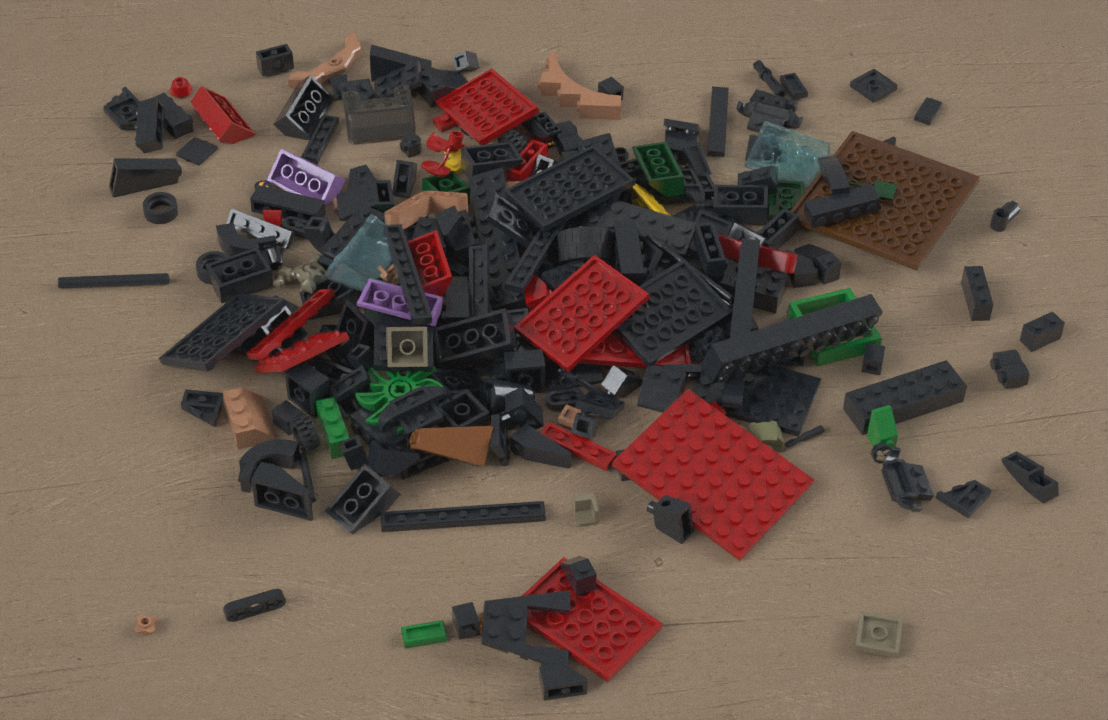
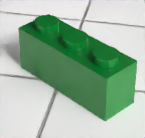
M334 397L316 401L317 417L331 459L344 457L340 442L348 439L349 436L337 401Z

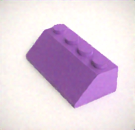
M280 149L267 181L288 192L325 200V206L333 198H336L346 180L283 149Z
M369 278L357 302V306L411 320L401 287ZM425 293L432 314V323L429 325L436 326L441 316L443 297Z

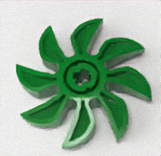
M371 367L368 374L372 382L368 385L373 393L355 394L358 403L362 407L370 411H377L366 419V423L377 426L379 416L383 409L389 405V401L422 385L426 387L443 386L436 380L426 378L433 372L407 371V375L402 376V371H387L389 380H385ZM398 425L397 434L404 433L401 426Z

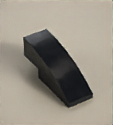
M1017 451L1002 458V463L1009 473L1037 500L1044 504L1059 496L1058 482L1044 474L1043 466Z

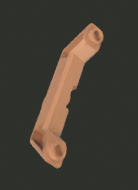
M356 32L346 36L345 48L336 53L326 63H322L311 72L297 71L292 73L288 78L289 87L295 88L299 82L309 75L322 84L330 79V77L345 73L351 64L362 56Z

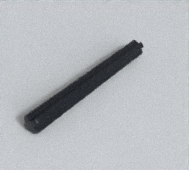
M168 273L59 277L58 287L78 288L169 284L170 277Z

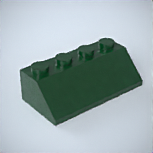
M667 142L632 146L649 185L666 197L684 195V176Z

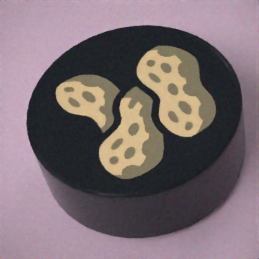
M886 443L876 444L871 450V457L875 462L883 463L890 447Z

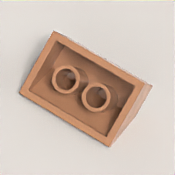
M242 387L222 392L225 410L237 449L255 446L259 443L276 439L263 396Z

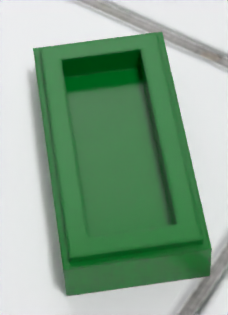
M443 620L401 627L405 649L447 642Z

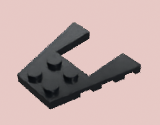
M570 591L484 601L482 645L507 654L510 652L519 655L522 659L539 662L542 666L562 663L568 667L569 650L527 646L526 628L527 609L568 614L570 611Z

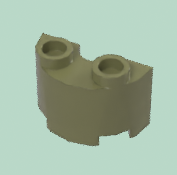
M752 422L747 425L746 431L776 452L786 451L782 432L777 422Z

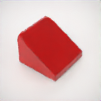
M263 210L264 221L282 227L281 210Z

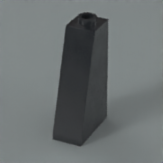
M371 45L369 55L371 82L417 60L421 64V71L435 69V67H432L431 60Z
M114 158L109 183L112 197H120L178 183L179 176L182 174V168L176 158Z

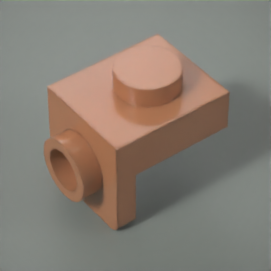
M393 264L386 271L381 266L378 267L382 272L380 277L386 283L399 284Z

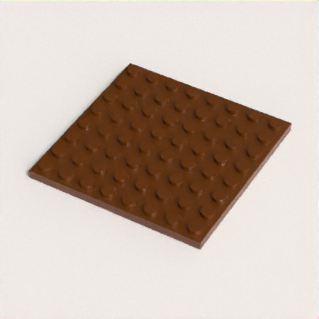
M852 131L834 154L839 160L847 180L863 185L872 184L873 187L876 180L896 184L897 187L893 200L880 198V208L877 212L812 229L804 215L805 201L832 195L831 190L827 187V183H824L822 173L820 172L791 209V212L799 215V226L917 271L979 183L980 176ZM849 185V186H850V190H851V189H855V188H859V187H856V186H851V185Z

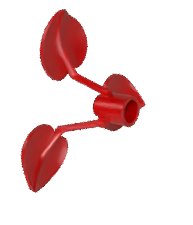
M451 131L447 141L433 132L427 139L426 146L430 150L435 152L444 151L446 154L441 164L436 161L426 160L421 163V168L435 176L443 177L449 175L451 169L444 165L450 152H458L459 149L465 147V144L462 143L464 134L459 131Z

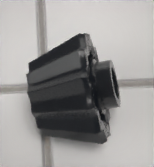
M273 247L262 251L261 254L272 271L277 270L278 266L283 265V250Z

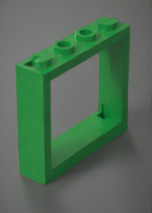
M851 288L789 302L786 313L788 320L803 316V314L857 299ZM874 326L872 332L862 339L841 343L834 347H825L819 352L812 351L809 352V356L813 358L817 367L862 356L865 352L866 343L881 345L882 337Z

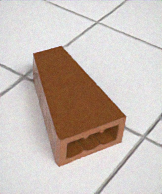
M493 427L415 429V432L410 437L411 449L477 467L484 466Z

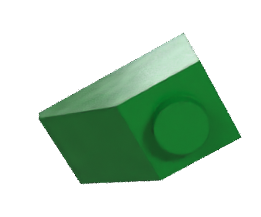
M890 405L874 409L871 412L867 438L873 446L878 443H886L890 448L896 447L898 432Z

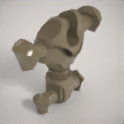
M315 254L310 257L311 263L303 264L294 268V270L286 264L278 266V271L275 274L276 280L273 281V285L282 288L285 284L284 282L298 280V282L302 283L301 289L312 294L317 289L315 283L327 276L326 269L318 263L321 255Z

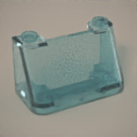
M370 214L353 239L335 257L324 276L331 281L363 292L369 278L377 280L382 274L378 267L381 266L385 270L392 262L383 234V225L386 224L373 214Z

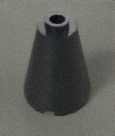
M484 378L482 379L484 385H480L479 402L490 412V417L506 410L505 394L520 387L535 400V391L528 385Z

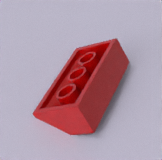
M203 86L199 88L190 102L194 106V111L202 116V121L209 125V130L217 135V140L222 143L235 144L254 137L255 132L225 96Z
M435 230L407 242L424 292L442 297L453 278L439 234Z

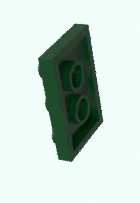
M778 180V192L768 195V220H772L784 208L791 211L804 194V181Z

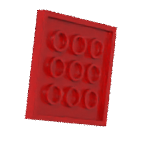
M338 330L326 333L321 332L319 334L316 332L308 336L309 340L297 341L291 344V348H283L276 351L275 356H268L261 361L258 360L259 364L253 367L256 373L283 372L348 340V334Z

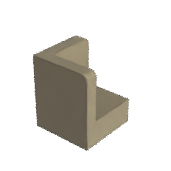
M594 492L574 495L573 510L578 526L598 524L599 509Z

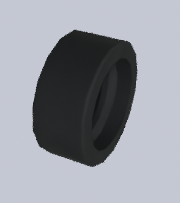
M166 192L150 194L143 201L145 218L154 224L171 222L178 215L176 198ZM159 205L169 206V208L163 211L151 210Z
M209 251L198 257L196 270L200 281L212 285L208 272L205 270V264L229 256L223 252Z

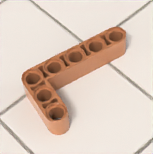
M440 191L420 192L384 212L385 225L402 224L403 229L416 223L419 217L424 218L431 213L441 212L454 205L458 212L467 210L468 213L467 194Z

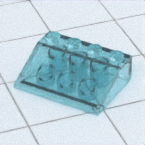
M764 121L744 166L752 170L771 165L778 168V179L804 181V188L808 189L821 171L817 157L828 156L830 147L828 142ZM763 143L768 145L769 150L762 151L760 159L753 158ZM782 150L781 156H779L777 160L774 161V153H778ZM766 155L772 156L770 160H763V157Z

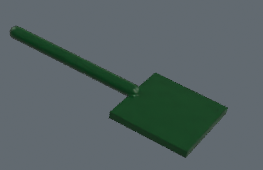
M876 180L874 188L879 197L893 200L897 185ZM848 181L849 185L851 186H866L863 184Z

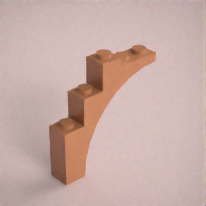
M550 52V57L546 58L545 72H542L541 78H538V88L541 89V95L557 96V100H560V107H577V111H580V118L620 120L621 96L595 92L577 84L560 68L557 52Z

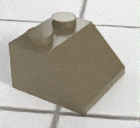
M386 327L388 367L428 366L427 327Z

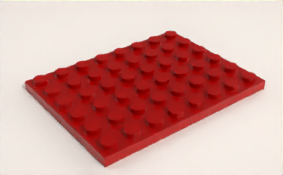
M689 389L670 405L612 463L614 468L658 501L667 495L690 503L693 527L739 561L813 485L815 480Z

